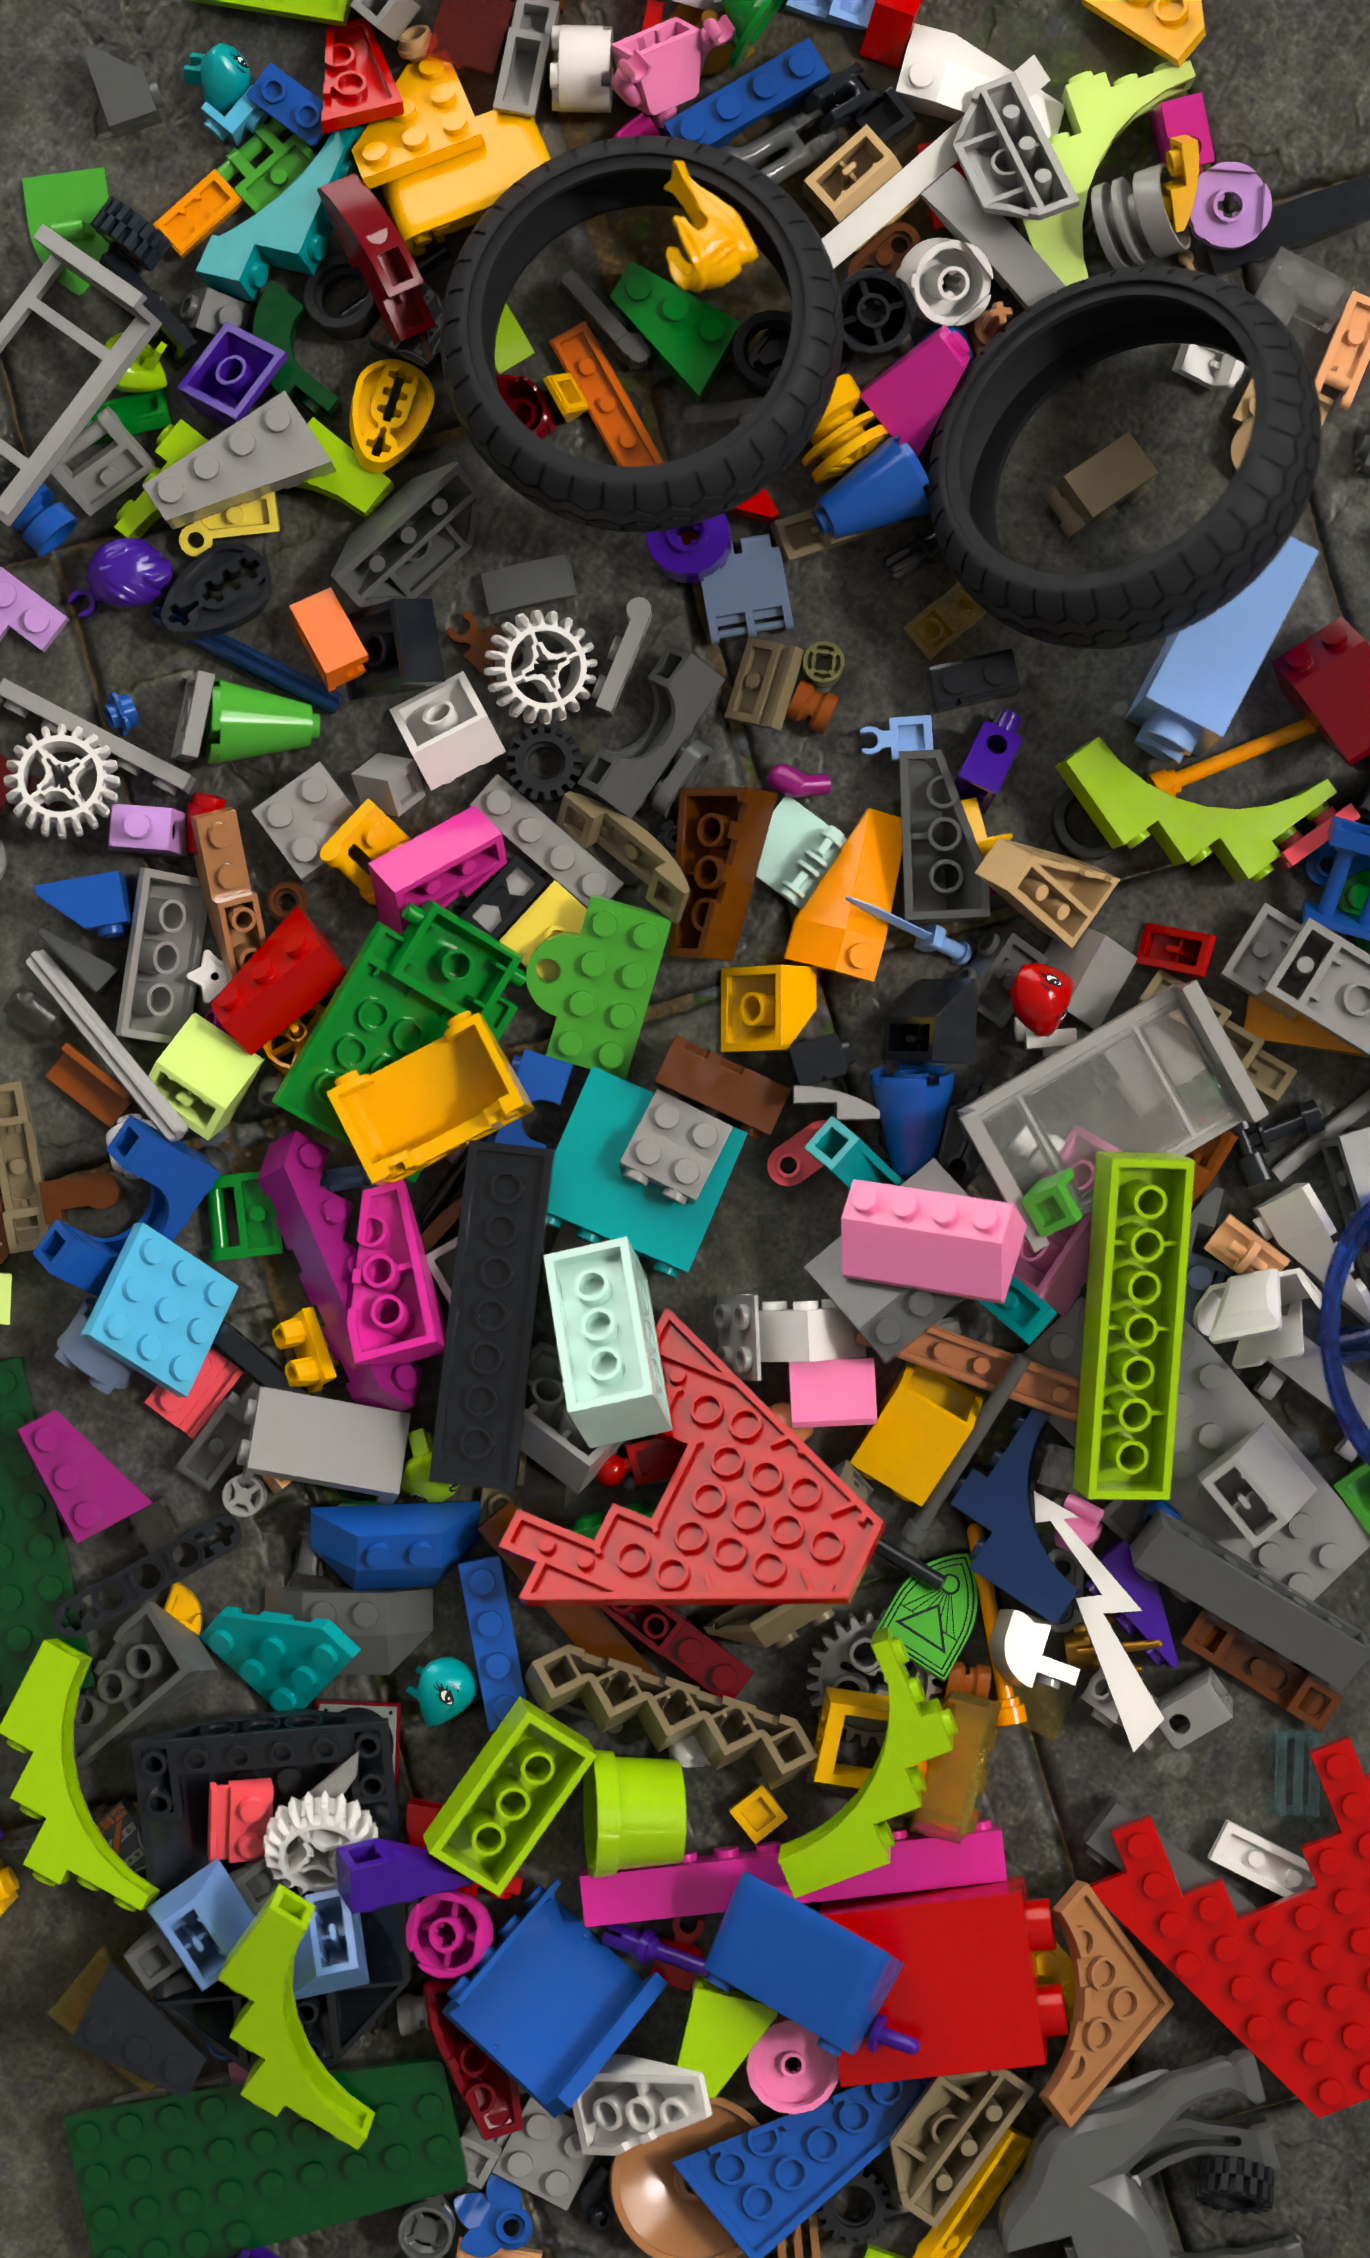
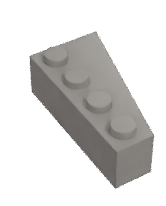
M283 391L142 486L173 530L224 512V509L244 502L247 504L261 499V496L280 489H289L303 484L302 482L308 479L334 473L336 469L287 393Z

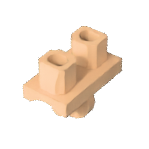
M1230 1213L1203 1246L1206 1251L1239 1275L1266 1269H1277L1280 1272L1291 1261L1289 1257Z

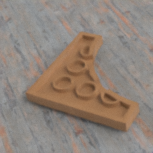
M1079 1880L1070 1887L1051 1909L1062 1929L1071 1954L1075 1981V2003L1071 2029L1064 2052L1051 2078L1039 2093V2097L1059 2124L1068 2128H1072L1174 2005L1172 1999L1089 1884Z

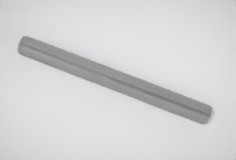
M44 949L32 952L26 960V966L164 1138L170 1143L181 1140L188 1131V1125L49 953Z

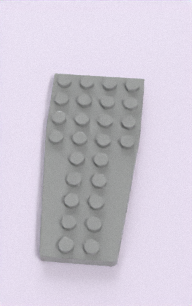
M1080 1295L1066 1316L1059 1315L1021 1354L1032 1361L1080 1378L1086 1299ZM1183 1319L1170 1500L1166 1501L1182 1516L1181 1522L1314 1601L1370 1547V1535L1353 1512L1211 1344ZM1040 1410L1049 1416V1423L1075 1448L1077 1423ZM1264 1422L1318 1490L1285 1526L1254 1549L1202 1485L1197 1474ZM1142 1500V1501H1143L1144 1503L1148 1504L1151 1500Z

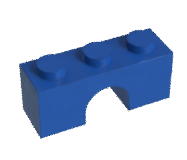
M524 1049L522 1057L515 1055L511 1067L525 1089L531 1103L548 1101L562 1105L574 1065ZM522 1118L499 1129L496 1137L489 1135L486 1141L548 1148V1145L536 1142L526 1135L522 1126Z

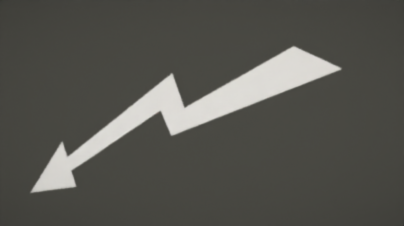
M1034 1491L1035 1522L1051 1521L1102 1594L1076 1598L1132 1750L1135 1752L1164 1720V1717L1104 1613L1142 1610L1064 1520L1077 1518L1078 1516Z

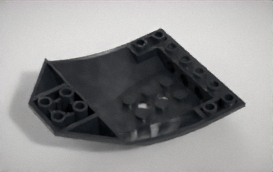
M310 1709L221 1716L131 1741L146 1877L149 1883L161 1890L155 1902L209 1864L207 1856L209 1782H216V1785H227L229 1781L271 1778L273 1786L279 1788L284 1795L281 1801L273 1803V1817H275L278 1806L288 1807L291 1797L300 1800L308 1791H311L359 1751L357 1776L343 1794L346 1803L358 1799L361 1810H369L372 1821L376 1822L378 1838L401 1843L388 1718ZM228 1859L220 1860L227 1873L251 1862L229 1863ZM297 1886L289 1888L292 1892L300 1896L299 1891L297 1890ZM308 1890V1891H306L303 1895H301L300 1897H304L305 1895L313 1894L314 1891H309V1890ZM406 1902L380 1907L371 1912H360L370 1984L295 2000L298 2017L309 2044L324 2067L335 2066L411 1981L410 1952L406 1944V1924L408 1921ZM150 1916V1923L152 1928L155 1925V1922ZM184 1966L155 1985V2003L248 2073L250 2072V2069L260 2056L245 2050L239 2043L229 2038L239 2012L249 1998L232 1991L228 1985L220 1980H217L202 1991Z

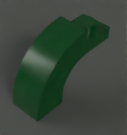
M271 280L265 288L256 308L253 335L285 351L289 357L270 381L269 385L277 395L285 391L292 402L300 394L302 397L299 403L316 417H319L323 412L332 420L342 408L339 398L306 373L295 359V339L299 328L308 317L307 311L300 302Z

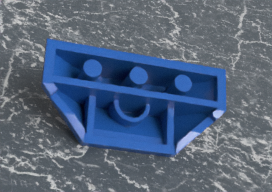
M480 1502L310 1508V1547L353 1590L437 1586L479 1540L477 1526L480 1521Z

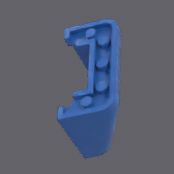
M744 1871L734 1889L703 1968L710 1972L706 1979L707 1981L728 1993L732 1986L745 1992L819 2036L820 2038L816 2045L839 2058L842 2051L855 2056L905 1963Z

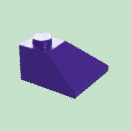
M226 321L178 385L177 389L199 415L227 429L244 418L289 356L285 351Z

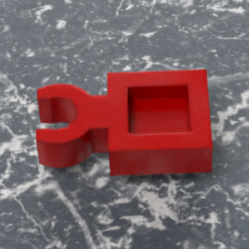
M699 1916L696 1926L691 1930H686L681 1926L682 1917L673 1918L674 1939L662 1935L660 1942L701 1957L702 1948L692 1945V1941L699 1938L704 1930V1917ZM656 1959L654 1960L650 1975L657 1972L668 1982V1985L690 1992L695 1976L694 1973Z

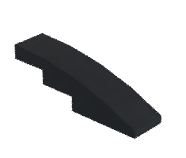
M1367 174L1273 207L1269 222L1256 239L1241 248L1219 250L1205 244L1215 275L1221 277L1256 261L1262 263L1297 247H1308L1370 221V176Z

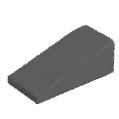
M42 927L37 931V935L98 994H103L124 973L115 966Z

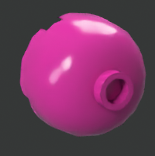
M443 1891L429 1895L411 1910L406 1924V1944L409 1952L414 1951L415 1957L420 1962L417 1965L424 1972L436 1978H455L474 1970L483 1958L486 1950L493 1943V1923L487 1908L477 1897L464 1891Z

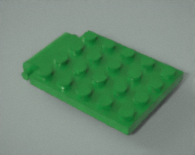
M432 900L425 901L420 907L411 902L404 907L401 917L409 921V924L402 935L383 923L376 922L271 1100L276 1105L352 1148L354 1147L326 1093L336 1087L334 1081L337 1078L354 1070H357L359 1075L375 1073L443 1037L444 1032L450 1028L447 1021L465 1011H471L472 1015L476 1013L482 1014L498 1042L518 1009L516 1003L501 994L508 982L518 988L525 983L526 972L518 968L522 960L521 954ZM422 1170L407 1177V1179L415 1183Z

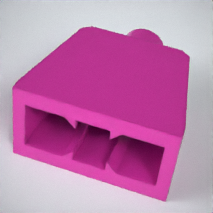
M1202 92L1161 102L1147 112L1160 163L1164 162L1167 165L1166 153L1171 150L1170 138L1185 134L1198 140L1199 175L1203 173V167L1215 161Z

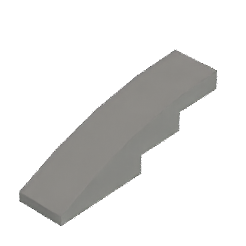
M953 167L920 194V197L956 240L973 244L985 254L991 264L995 281L1003 290L1008 288L1026 311L1039 300L1052 293L1056 294L1058 290L1066 287L1004 216L983 212L970 183Z

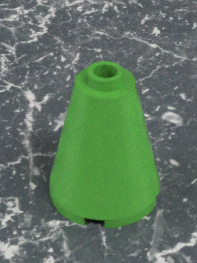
M214 679L210 698L212 704H209L206 717L205 740L208 764H220L310 747L312 738L319 739L320 714L312 712L311 704L224 680Z

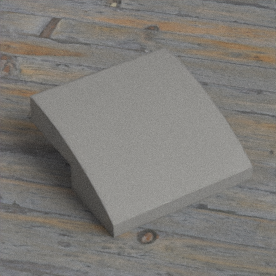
M793 1086L791 1088L792 1105L833 1104L834 1117L838 1121H876L880 1119L879 1109L849 1094L812 1086Z

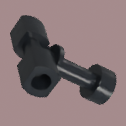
M1313 1099L1297 1105L1298 1114L1268 1126L1261 1127L1259 1121L1256 1123L1242 1121L1228 1130L1239 1136L1235 1146L1240 1159L1236 1160L1246 1188L1272 1178L1263 1154L1270 1152L1268 1143L1301 1130H1305L1308 1136L1325 1131L1321 1113ZM1228 1104L1216 1109L1217 1114L1230 1108L1231 1105Z

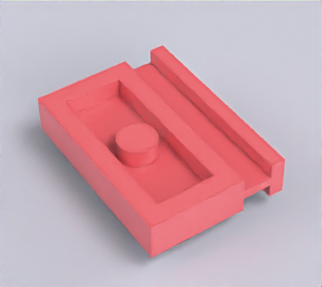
M1352 803L1339 811H1336L1333 805L1330 806L1319 816L1312 819L1316 825L1314 829L1304 836L1297 830L1291 837L1278 844L1282 850L1280 852L1282 855L1274 861L1282 872L1298 863L1329 840L1328 828L1333 815L1352 821L1359 819L1361 816Z
M211 1346L187 1397H177L157 1385L144 1403L174 1426L188 1434L191 1439H194L245 1371Z
M271 1778L229 1781L227 1785H216V1782H209L207 1845L209 1863L217 1858L219 1860L228 1859L229 1863L254 1861L265 1855V1849L263 1848L264 1835H266L270 1817H273L274 1786Z

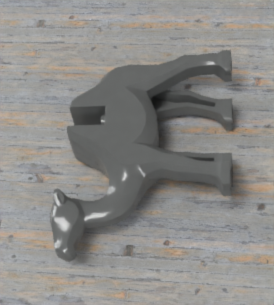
M1243 2047L1233 2050L1228 2056L1218 2055L1192 2066L1173 2071L1168 2069L1149 2071L1127 2081L1105 2087L1072 2128L1060 2125L1052 2113L1045 2115L1034 2131L1022 2170L1003 2192L997 2205L996 2217L1005 2253L1061 2239L1066 2256L1059 2258H1304L1301 2244L1296 2235L1282 2237L1277 2241L1268 2240L1244 2248H1220L1201 2253L1169 2250L1157 2214L1141 2188V2181L1167 2166L1195 2155L1243 2157L1252 2159V2162L1255 2163L1262 2162L1265 2166L1272 2167L1275 2172L1280 2171V2164L1271 2130L1264 2115L1249 2118L1245 2123L1203 2119L1183 2113L1186 2109L1204 2099L1228 2091L1242 2095L1256 2105L1266 2102L1257 2063L1251 2049Z

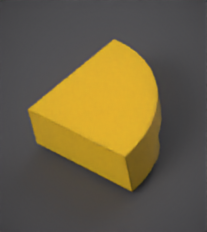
M176 1582L171 1586L164 1610L195 1634L200 1635L203 1629L201 1605L189 1588Z

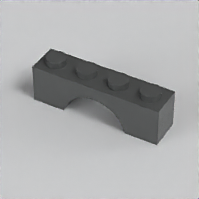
M673 644L669 645L647 678L653 690L655 706L651 723L646 732L639 740L626 748L618 750L600 748L577 782L578 785L602 803L621 812L630 819L645 804L648 793L659 777L668 770L671 759L683 741L690 737L694 730V725L706 707L715 700L719 688L725 681L723 677L693 653Z

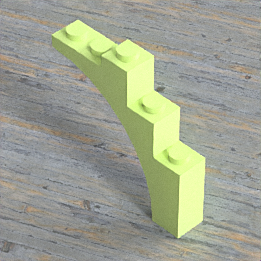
M1190 60L1184 62L1180 68L1170 61L1164 62L1153 69L1154 73L1138 78L1136 73L1123 76L1113 83V87H1110L1106 72L1093 75L1092 71L1073 76L1068 80L1069 84L1065 85L1061 99L1065 105L1074 136L1070 137L1069 132H1063L1048 139L1080 201V206L1040 221L1015 217L1020 235L1040 255L1065 286L1089 278L1083 251V218L1087 193L1096 169L1111 145L1137 118L1161 101L1191 88L1196 75Z

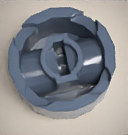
M86 1298L69 1327L59 1336L57 1340L59 1349L55 1353V1357L66 1367L71 1369L78 1367L84 1373L91 1376L89 1382L105 1394H110L114 1388L126 1389L136 1370L81 1336L98 1300Z

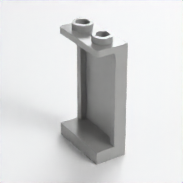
M261 1386L255 1400L248 1398L246 1404L244 1424L251 1426L248 1440L241 1439L237 1464L244 1465L242 1478L251 1479L253 1474L332 1487L376 1495L375 1503L391 1505L395 1502L400 1491L411 1414Z

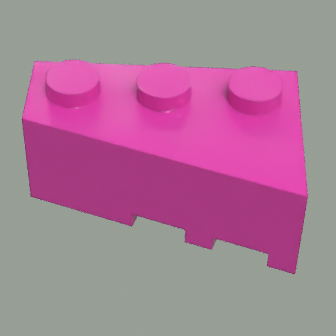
M474 805L369 862L368 866L380 921L402 935L409 921L402 918L401 914L409 902L420 907L425 901L432 900L445 908L462 893L468 897L507 863L502 833Z

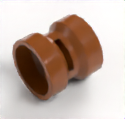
M802 679L789 704L785 718L794 722L807 721L811 730L822 735L840 696L829 691L821 694L815 690L814 684Z
M956 1660L944 1681L943 1701L956 1703L961 1698H964L972 1706L985 1707L990 1689L991 1665L978 1663L974 1667L969 1666L968 1668L962 1661Z

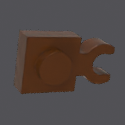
M464 611L461 615L470 624L469 631L461 635L449 627L447 633L453 642L460 645L467 644L470 649L463 657L491 683L497 682L496 675L488 676L484 674L485 668L495 667V660L487 659L485 653L486 651H498L499 647L492 643L491 638L493 635H503L492 625L482 633L479 631V625L474 615ZM517 648L512 656L511 668L523 656L522 652Z

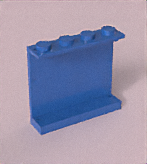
M558 1879L545 1888L538 1884L522 1902L527 1907L520 1917L513 1914L497 1932L502 1939L494 1948L489 1946L483 1958L477 1964V1969L469 1978L463 1975L449 1989L447 1995L451 2000L441 2011L553 2118L566 2112L574 2105L668 1985V1982L657 1972L642 1980L610 1948L604 1946L602 1941L593 1932L585 1927L576 1916L554 1897L555 1890L561 1884Z

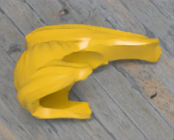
M675 160L672 165L671 180L664 185V189L675 195L689 215L694 227L686 220L685 216L679 218L676 215L673 218L672 223L678 230L691 264L683 259L679 248L669 247L666 252V259L669 263L670 274L675 283L685 291L702 292L704 289L724 286L740 273L743 264H753V261L759 257L756 246L739 214L717 196L695 183L690 178L684 161Z

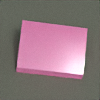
M874 1358L787 1363L792 1428L877 1424Z

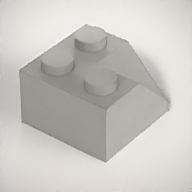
M319 761L254 808L252 813L300 879L307 883L329 867L321 859L320 851L324 844L354 814L356 809ZM353 844V845L348 849V853H349L351 850H353L354 848H356L357 846H356L355 844Z

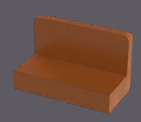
M66 1042L61 1048L64 1053L45 1077L108 1127H114L117 1125V1119L126 1114L135 1100L114 1075L76 1045Z

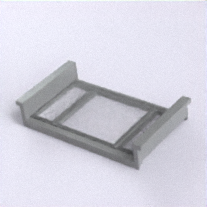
M1193 980L1188 984H1172L957 1110L961 1116L959 1120L1004 1201L1014 1204L1027 1224L1024 1237L1034 1253L1049 1245L1047 1236L1040 1237L1021 1203L1022 1198L1036 1182L1071 1167L1075 1176L1066 1187L1083 1216L1090 1212L1093 1207L1096 1151L1178 1153L1185 1156L1242 1121L1256 1123L1269 1115L1197 980Z

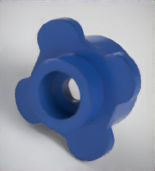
M115 691L111 692L110 698H107L108 705L104 706V713L110 727L113 730L118 728L121 736L124 737L127 736V731L139 725L138 713L131 697L127 693L118 696Z

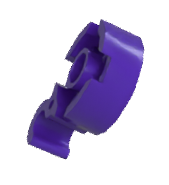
M723 513L690 526L646 532V543L654 564L667 578L680 583H699L704 581L705 577L712 575L719 567L722 568L726 564L731 552V531L727 518ZM686 531H694L699 539H692L691 545H683L680 535Z

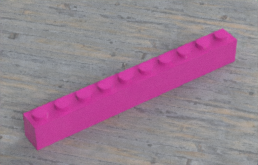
M989 1818L970 1819L965 1821L966 1827L949 1828L948 1823H932L923 1827L924 1831L907 1833V1828L905 1827L891 1828L895 1846L891 1847L889 1864L797 1897L795 1900L803 1904L1007 1881L1002 1830L998 1823L991 1824V1819ZM767 1841L757 1843L755 1845L756 1850L739 1851L738 1846H722L714 1848V1854L697 1856V1851L685 1850L683 1860L678 1864L618 1870L615 1876L595 1879L590 1878L587 1868L580 1869L579 1879L585 1927L726 1912L734 1889L744 1871L794 1899L778 1862L781 1842Z

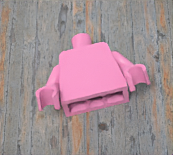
M723 15L718 22L713 18L706 19L703 22L704 28L702 30L678 17H674L611 44L617 67L610 81L611 88L628 106L635 107L648 115H653V123H655L657 128H664V122L677 115L676 106L695 98L699 93L700 76L710 51L715 46L727 44L735 37L736 29L727 15Z

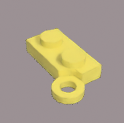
M276 492L261 496V499L247 504L244 502L224 509V512L188 524L179 535L181 549L192 557H198L212 547L213 538L280 531ZM198 532L203 536L204 544L201 547L197 548L190 545L188 537L191 533Z

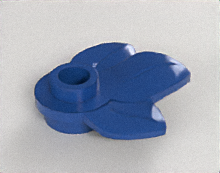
M491 2171L487 2180L485 2194L481 2192L467 2193L454 2199L453 2205L457 2218L469 2230L460 2244V2248L464 2252L474 2257L485 2258L490 2257L501 2248L506 2250L519 2249L529 2241L533 2229L532 2221L528 2213L521 2208V2191L516 2184ZM512 2220L517 2223L519 2227L517 2235L508 2236L504 2233L503 2225L506 2221Z

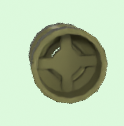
M819 641L812 644L805 651L801 665L805 680L814 684V687L829 688L835 685L843 672L845 665L844 655L841 649L834 643Z

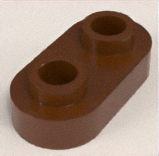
M895 222L888 225L853 257L849 264L847 277L861 269L869 268L887 270L886 272L895 276L906 254L921 242L919 233L913 226L904 222ZM895 241H902L906 245V251L896 253L892 250L891 244Z

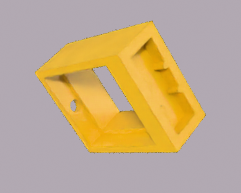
M826 1686L814 1743V1750L818 1758L811 1766L814 1782L860 1789L872 1768L835 1763L845 1715L888 1721L889 1696ZM927 1760L911 1766L918 1765L924 1779L927 1770Z

